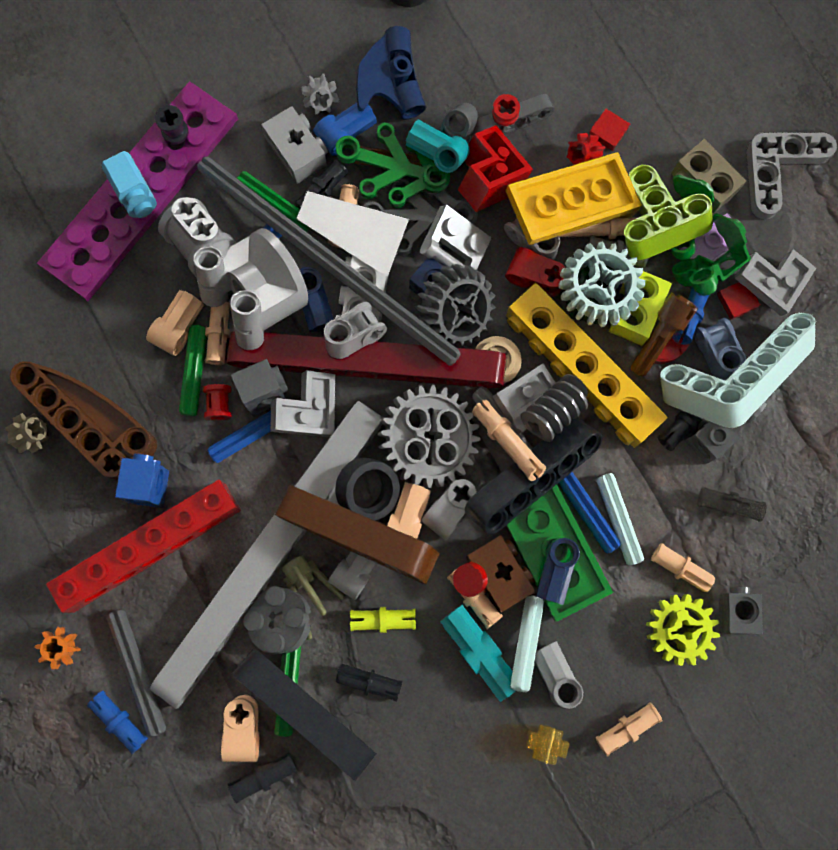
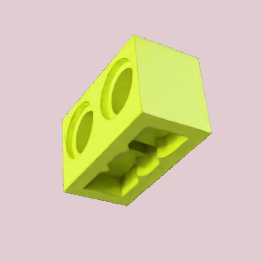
M645 271L638 278L646 280L645 286L642 289L648 292L649 298H642L641 301H637L639 303L637 310L630 311V314L637 319L638 325H630L626 320L620 318L618 324L614 326L611 324L608 331L641 346L649 339L658 318L657 313L663 306L672 283ZM624 283L622 284L621 289L619 291V293L625 295Z

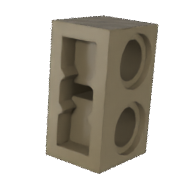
M705 139L682 157L671 172L673 176L682 175L694 180L701 179L710 186L719 188L722 193H717L713 190V214L734 197L747 182ZM690 165L698 167L701 172L694 171Z

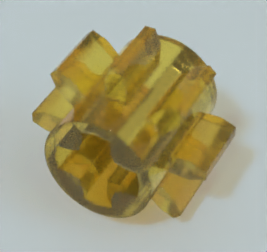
M542 724L539 725L538 733L530 731L526 746L529 749H533L532 758L552 765H556L558 757L566 759L570 743L562 740L564 731Z

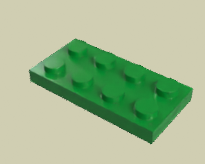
M555 485L506 525L520 556L535 580L537 588L546 559V548L550 542L559 538H569L579 547L580 556L573 569L564 605L543 599L554 622H558L614 593L558 485ZM559 544L555 549V557L562 563L566 562L570 557V550L565 544Z

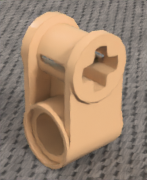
M240 695L225 707L221 744L222 762H257L259 707L256 700L249 695ZM241 704L243 710L249 711V714L241 719L239 713H235V709Z

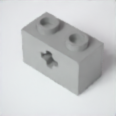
M292 106L261 124L265 139L296 184H299L327 166L325 154L328 151L320 137H313L307 118L304 114L298 115Z

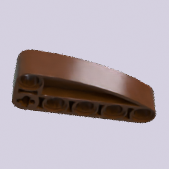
M19 362L11 369L10 381L104 476L118 481L120 468L117 471L114 470L115 467L112 463L115 460L121 466L122 458L133 459V454L153 456L156 452L157 440L154 435L121 407L92 387L69 375L32 362ZM30 373H35L34 380L30 384L25 385V378ZM52 394H56L55 403L46 407L47 398ZM78 415L76 426L68 429L67 422L69 418ZM99 436L100 444L98 448L90 451L88 446L90 440ZM139 436H145L146 443L144 447L140 450H134L133 443L135 439Z
M289 485L275 514L277 517L423 584H427L440 555L432 546L419 539L292 485Z

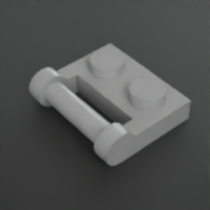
M444 205L440 206L421 246L420 253L428 259H435L445 267L459 264L462 266L467 265L477 270L491 237L452 208ZM439 241L466 260L465 263L462 264L439 247Z

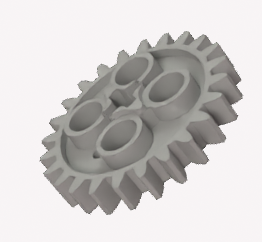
M422 385L415 388V395L410 389L403 392L404 399L399 396L393 399L397 408L389 406L385 409L391 417L380 420V423L386 426L387 430L378 432V436L386 438V442L379 445V449H388L389 454L383 460L389 461L393 459L395 463L391 468L394 471L402 470L400 476L402 481L412 476L411 483L419 485L422 480L424 488H431L433 481L436 487L444 486V478L448 483H453L456 481L454 473L459 476L466 474L462 465L471 466L474 464L468 455L478 454L479 452L476 448L472 447V443L480 441V437L472 435V431L478 429L479 425L470 424L469 420L474 415L473 413L466 414L464 412L468 402L466 401L458 405L456 402L459 394L455 393L448 398L446 387L440 389L438 394H436L435 385L429 386L426 393ZM428 409H431L433 412L431 418L430 414L428 413ZM411 412H415L420 417L421 422L418 428L413 427L409 422V414ZM442 414L446 415L450 420V428L448 430L444 429L440 424V416ZM425 432L434 435V441L430 442L429 438H425ZM410 443L415 444L419 449V457L416 460L412 459L408 454L407 449ZM441 445L445 446L449 451L447 461H443L439 456L438 451ZM428 454L429 459L431 461L430 465L426 463V458L428 457Z

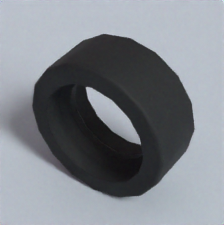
M359 458L350 461L341 470L336 479L335 486L336 499L340 506L374 521L384 518L393 510L398 501L400 491L398 476L394 470L387 464L371 458ZM374 471L379 474L381 479V493L377 501L371 506L361 508L354 502V485L358 477L364 472Z

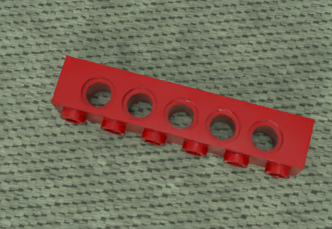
M219 479L46 583V586L62 613H75L242 510L227 485Z

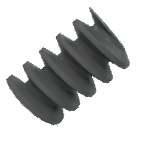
M565 374L551 389H548L543 396L539 397L535 404H531L526 411L520 414L523 424L540 439L546 442L552 441L554 434L561 433L563 426L567 427L570 425L571 419H576L580 411L583 412L588 408L586 400L588 391L586 386L576 376Z

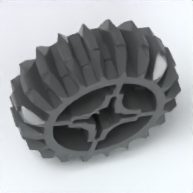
M452 264L451 267H441L440 273H432V282H423L426 291L425 293L418 294L422 299V303L415 307L422 313L417 318L456 348H461L462 346L471 347L472 340L480 341V332H488L485 326L487 321L493 320L490 316V311L496 307L491 303V300L496 295L489 291L492 284L485 280L486 276L483 273L474 270L473 267Z

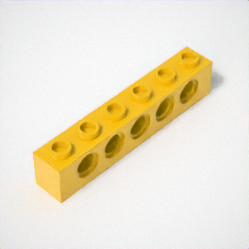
M537 283L509 306L506 317L510 327L517 333L522 332L530 340L528 342L530 347L538 355L543 354L551 362L550 366L558 376L562 378L565 374H571L583 381L588 391L586 399L595 407L593 409L595 414L603 422L607 423L609 421L617 430L615 432L617 437L624 444H631L635 448L668 418ZM541 318L545 320L547 327L539 329L534 326L532 320ZM554 341H565L569 350H558L554 345ZM582 361L588 364L590 373L584 374L579 372L576 368V362ZM598 384L608 385L612 392L611 396L602 395L598 390ZM620 406L631 408L633 419L624 418L620 413Z

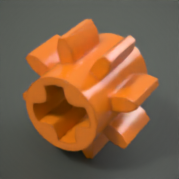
M57 627L55 636L50 631H44L42 634L45 639L41 644L35 645V648L40 649L41 653L38 662L51 661V669H59L61 660L66 665H72L73 659L71 656L74 652L81 651V648L75 647L74 639H76L77 634L65 635V627ZM54 644L62 646V652L54 650Z

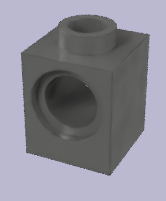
M708 421L685 441L700 459L707 464L721 456L740 438L731 428Z
M730 587V593L719 594L720 633L763 634L762 594H750V588ZM738 602L743 603L746 608V614L742 619L738 618L735 613V607Z

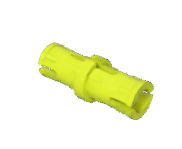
M386 607L370 611L350 610L351 620H364L350 621V630H380V633H387V629L416 630V620H402L415 618L416 612L415 609L386 610Z

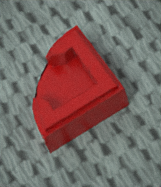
M681 337L678 343L671 338L654 363L665 364L676 360L687 350L690 344H681L683 341Z

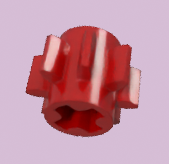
M579 133L577 134L578 141L568 142L569 148L566 157L569 158L573 165L602 157L605 146H602L598 141V135Z

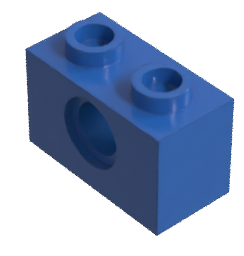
M133 454V459L122 458L115 497L132 505L164 508L169 470L161 466V461L153 460L154 457L150 455Z

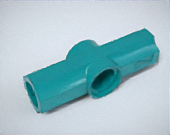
M460 605L440 621L443 628L461 649L459 650L460 654L475 674H479L500 702L516 692L510 686L513 671L501 657L503 655L486 631L483 632L463 605Z

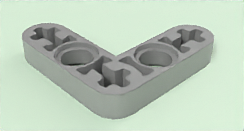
M760 133L756 135L747 147L752 213L763 220L775 216L781 209L783 202L780 164L825 163L837 150V143L833 136L827 133ZM791 142L796 144L799 153L796 155L789 154L785 150V143ZM762 144V147L768 150L766 153H762V149L757 148V146ZM817 144H820L821 148L826 149V151L822 153L820 148L815 147ZM759 170L768 171L772 177L771 182L765 183L760 181L757 172ZM765 197L767 204H772V207L769 210L767 209L766 205L761 204Z

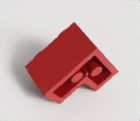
M495 125L473 135L469 143L470 153L465 160L469 169L458 191L475 212H478L508 198L505 191L507 186L528 179L533 168L498 126Z

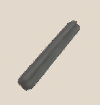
M123 609L115 610L109 613L106 619L147 736L153 737L163 733L166 730V726L155 695L150 690L151 683L126 612Z

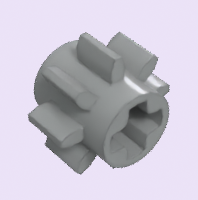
M323 73L320 78L309 76L308 87L301 86L302 94L307 96L303 100L304 106H312L315 114L324 110L330 113L332 102L339 101L338 95L334 93L337 89L335 81L328 83ZM316 92H320V93H321L322 95H324V96H321V97H320V95H319L318 93H317V94H315V93H316Z

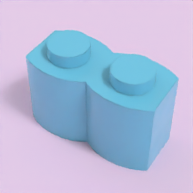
M123 151L102 162V169L127 213L134 218H142L151 214L153 209L156 208L157 202L132 156Z

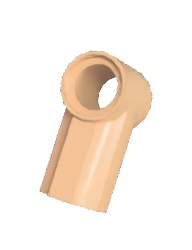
M179 290L163 317H158L151 324L146 340L173 356L178 355L187 342L189 327L197 318L204 304L190 293Z
M405 482L395 513L391 514L387 526L417 539L422 526L420 522L426 510L431 491L422 486Z

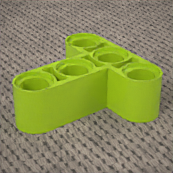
M640 165L631 170L629 178L642 204V207L639 209L641 217L630 221L624 228L626 248L631 258L637 257V260L648 259L702 236L711 230L713 226L712 202L707 195L694 194L675 202L657 171L652 166Z

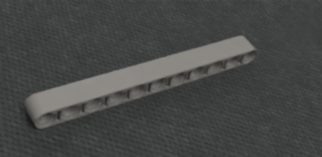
M356 402L295 487L329 500L335 492L336 479L341 470L350 461L359 459L381 428L380 420L383 417L362 402ZM274 514L150 686V690L175 709L181 706L245 618L253 602L262 594L306 533V530Z

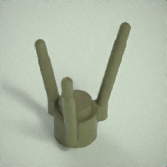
M304 555L293 559L282 568L286 575L283 581L287 588L297 592L296 587L298 589L304 588L322 616L326 615V610L310 585L315 579L312 574L339 599L342 600L345 597L340 590L328 583L329 579L318 569L314 561L307 562ZM311 631L307 637V640L312 639Z

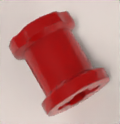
M211 384L203 387V393L206 394L204 419L212 421L231 419L232 415L229 412L231 386Z

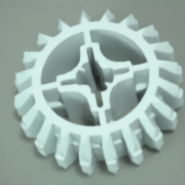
M603 241L598 243L596 249L591 243L586 245L584 251L577 249L574 252V258L569 257L566 260L565 265L567 268H563L560 273L563 280L559 282V288L565 290L561 295V300L571 301L567 306V311H573L576 308L578 310L577 320H580L585 315L588 317V325H592L595 319H598L600 327H605L608 320L613 326L618 324L620 318L627 320L631 315L630 311H636L639 307L637 301H641L644 297V292L640 289L645 286L646 280L638 278L642 275L643 268L633 267L637 262V257L628 260L626 258L627 249L622 250L621 253L616 252V243L612 244L609 249H606ZM589 266L590 272L588 275L590 279L579 286L578 273L583 268ZM606 266L613 268L615 271L609 270ZM599 280L601 281V284L604 282L608 286L606 288H602V285L598 286L596 282ZM624 283V299L619 303H615L614 297L616 294L614 289H617L620 284ZM587 298H594L599 304L593 303Z

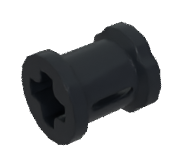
M165 105L156 112L155 122L161 130L164 140L174 145L184 142L189 134V129L180 109L173 105Z

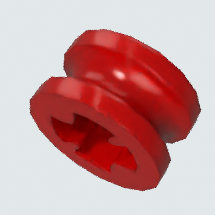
M502 94L495 99L492 118L498 125L510 126L517 121L520 111L518 99L510 94ZM501 106L505 109L511 107V114L508 112L500 113Z

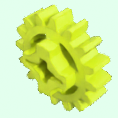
M684 594L681 601L678 595H670V604L666 600L658 601L661 610L651 609L650 611L655 617V621L646 622V626L653 628L654 633L647 636V639L656 640L657 642L653 647V651H664L662 657L664 661H670L674 657L675 665L680 666L683 665L685 659L688 665H696V656L701 660H707L708 657L705 650L716 649V646L711 643V639L720 638V634L712 629L713 626L719 624V621L710 620L709 618L713 609H702V599H696L691 603L692 599L689 594ZM685 608L693 611L699 619L695 620L690 617L688 610H685ZM669 614L670 619L666 626L663 627L664 620ZM682 625L694 626L685 631L683 635L671 633L677 631ZM702 633V638L699 644L697 645L696 641ZM666 640H672L677 643V647L681 652L669 646Z

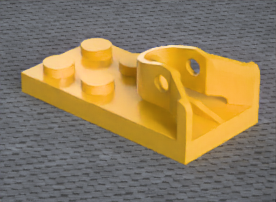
M618 152L509 184L505 190L529 245L614 218L633 217L642 207Z

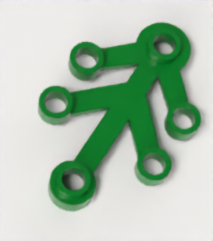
M382 123L378 126L377 139L386 145L392 157L360 148L358 140L352 136H343L336 143V155L341 162L350 164L360 161L388 170L372 179L366 178L360 182L359 193L364 199L374 198L378 190L405 176L417 180L403 188L395 187L390 190L388 202L394 208L403 207L406 199L424 190L439 193L449 185L450 173L441 171L432 159L406 146L408 151L416 154L421 166L409 162L395 137V129L390 123ZM382 130H389L391 135L383 137L380 132ZM349 148L354 153L351 156H345L342 153L343 150ZM437 175L440 177V181L434 183L429 177ZM365 185H371L374 188V190L370 193L364 192L363 187ZM400 194L403 199L396 202L392 199V196Z

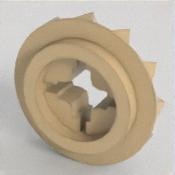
M492 336L482 340L475 348L507 354L504 383L512 381L518 374L522 358L518 347L511 340L501 336Z

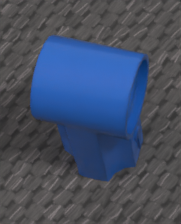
M356 102L336 117L334 115H327L315 125L313 132L317 137H320L328 152L332 156H336V143L341 137L352 136L355 138L376 124L377 119L369 104L361 112L358 110Z

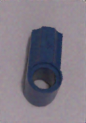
M304 267L300 269L304 281L313 279L317 282L314 289L307 290L308 303L302 308L310 333L324 331L326 324L333 320L334 317L323 286L322 277L315 268Z
M559 538L548 544L546 559L535 597L564 605L573 569L580 556L579 547L573 540ZM559 544L567 545L570 550L569 559L563 563L555 557V549Z

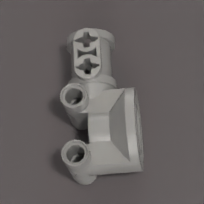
M189 197L177 199L162 215L158 231L164 240L175 245L188 261L190 271L197 278L202 302L210 307L221 306L227 301L228 292L233 291L234 295L230 300L234 332L236 342L242 349L254 350L259 348L264 341V330L307 305L308 292L306 284L296 262L283 243L269 230L260 228L251 233L247 238L236 243L231 235L223 233L218 228L216 222L208 214L205 205L200 200Z

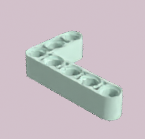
M807 313L790 315L726 381L684 365L672 364L666 366L660 374L664 402L723 427L735 428L741 426L812 352L815 347V318Z

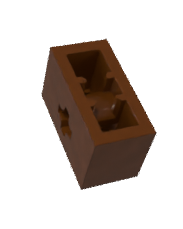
M501 535L466 556L468 562H475L486 571L488 582L485 590L499 612L505 611L535 592L532 587L535 584L533 576L527 567L521 568L514 558L518 556L517 550L509 539L504 541ZM498 563L502 568L506 566L509 568L510 572L506 574L508 581L503 577L496 578L495 573L498 571L496 565Z

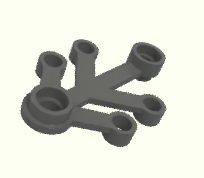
M401 178L393 183V188L401 185L407 186L410 183L406 179ZM429 178L434 183L439 182L435 178ZM427 190L422 191L425 197L429 199L436 198L443 206L447 205L457 213H466L468 215L466 219L473 225L476 223L478 212H475L465 199L456 201L445 190L439 193H432ZM394 194L397 199H403L402 195ZM419 194L406 199L415 209L384 210L377 202H367L363 205V207L409 219L408 222H416L401 239V242H406L409 247L404 250L398 247L397 254L400 256H407L411 253L412 245L432 225L439 210L433 208ZM439 241V247L442 249L443 244Z

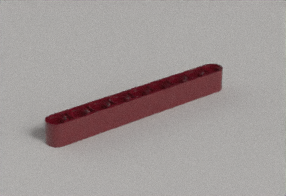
M231 331L226 364L247 368L267 359L271 368L278 366L280 371L303 373L305 371L335 374V376L481 388H502L505 378L506 354L490 350L457 348L461 355L450 366L423 345L376 341L364 346L346 358L336 359L328 354L324 337L264 333V341L259 348L246 350L237 344L235 332ZM334 338V339H332V340H333V341H336V342H340V341H343L344 339Z

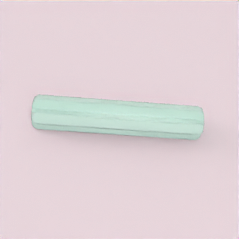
M612 473L602 475L597 478V484L615 534L621 542L620 548L625 562L628 566L644 561V556L616 479Z
M535 595L525 598L510 684L511 689L518 692H528L531 685L544 600L535 597Z

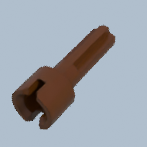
M671 292L657 313L660 322L632 363L631 370L639 376H646L674 333L685 330L697 312L698 307L683 296H675Z

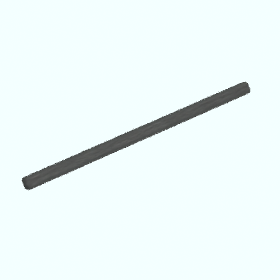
M203 157L198 163L197 168L203 175L361 298L369 302L374 308L446 364L452 366L459 359L461 354L455 346L209 157Z

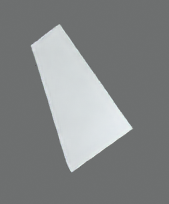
M309 191L306 193L297 216L299 221L386 276L390 272L409 219Z

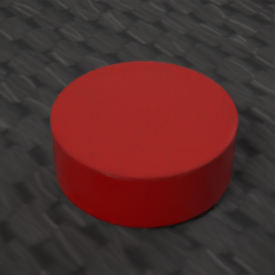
M467 562L461 565L453 574V584L456 590L463 596L474 597L487 586L488 578L486 571L475 562Z

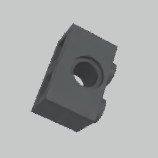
M267 359L231 374L241 400L252 416L271 409V400L275 398L286 399L283 393L288 391L282 374L278 366L271 368Z

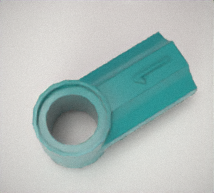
M419 119L414 123L406 138V146L432 159L437 168L446 173L455 171L468 158L470 153L469 144L464 138L459 136L450 137ZM448 150L455 154L456 159L449 155Z

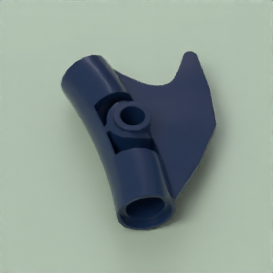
M402 26L388 28L384 36L370 48L359 63L356 82L357 107L359 111L363 112L373 96L386 98L400 111L403 119L415 118L426 110V104L419 88L413 63L411 33L407 28Z

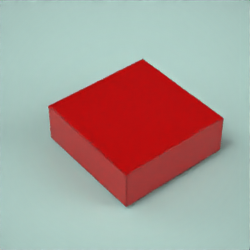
M606 108L588 135H598V141L613 151L631 124Z
M740 282L717 293L730 320L761 306L756 295Z

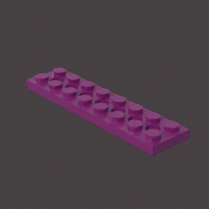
M190 81L170 105L180 109L187 126L193 117L204 119L202 125L197 128L188 126L189 134L186 137L184 146L179 150L170 149L171 143L164 140L161 130L155 122L129 153L156 199L157 205L152 213L142 218L131 217L128 213L124 218H114V211L124 205L119 201L107 179L37 262L41 268L87 301L93 297L198 169L197 165L202 158L209 156L238 120L235 112ZM163 161L166 163V168L162 172L154 173L151 171V167L155 162ZM101 229L109 231V236L105 241H94L97 231ZM83 252L89 253L90 258L86 264L81 266L75 265V258L78 254Z

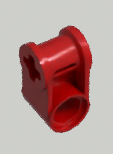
M520 247L517 248L505 278L512 284L527 289L537 283L550 297H555L562 291L559 288V282L563 280L560 273L565 266L558 261L539 255L531 249ZM550 276H554L556 278L553 282L548 281Z

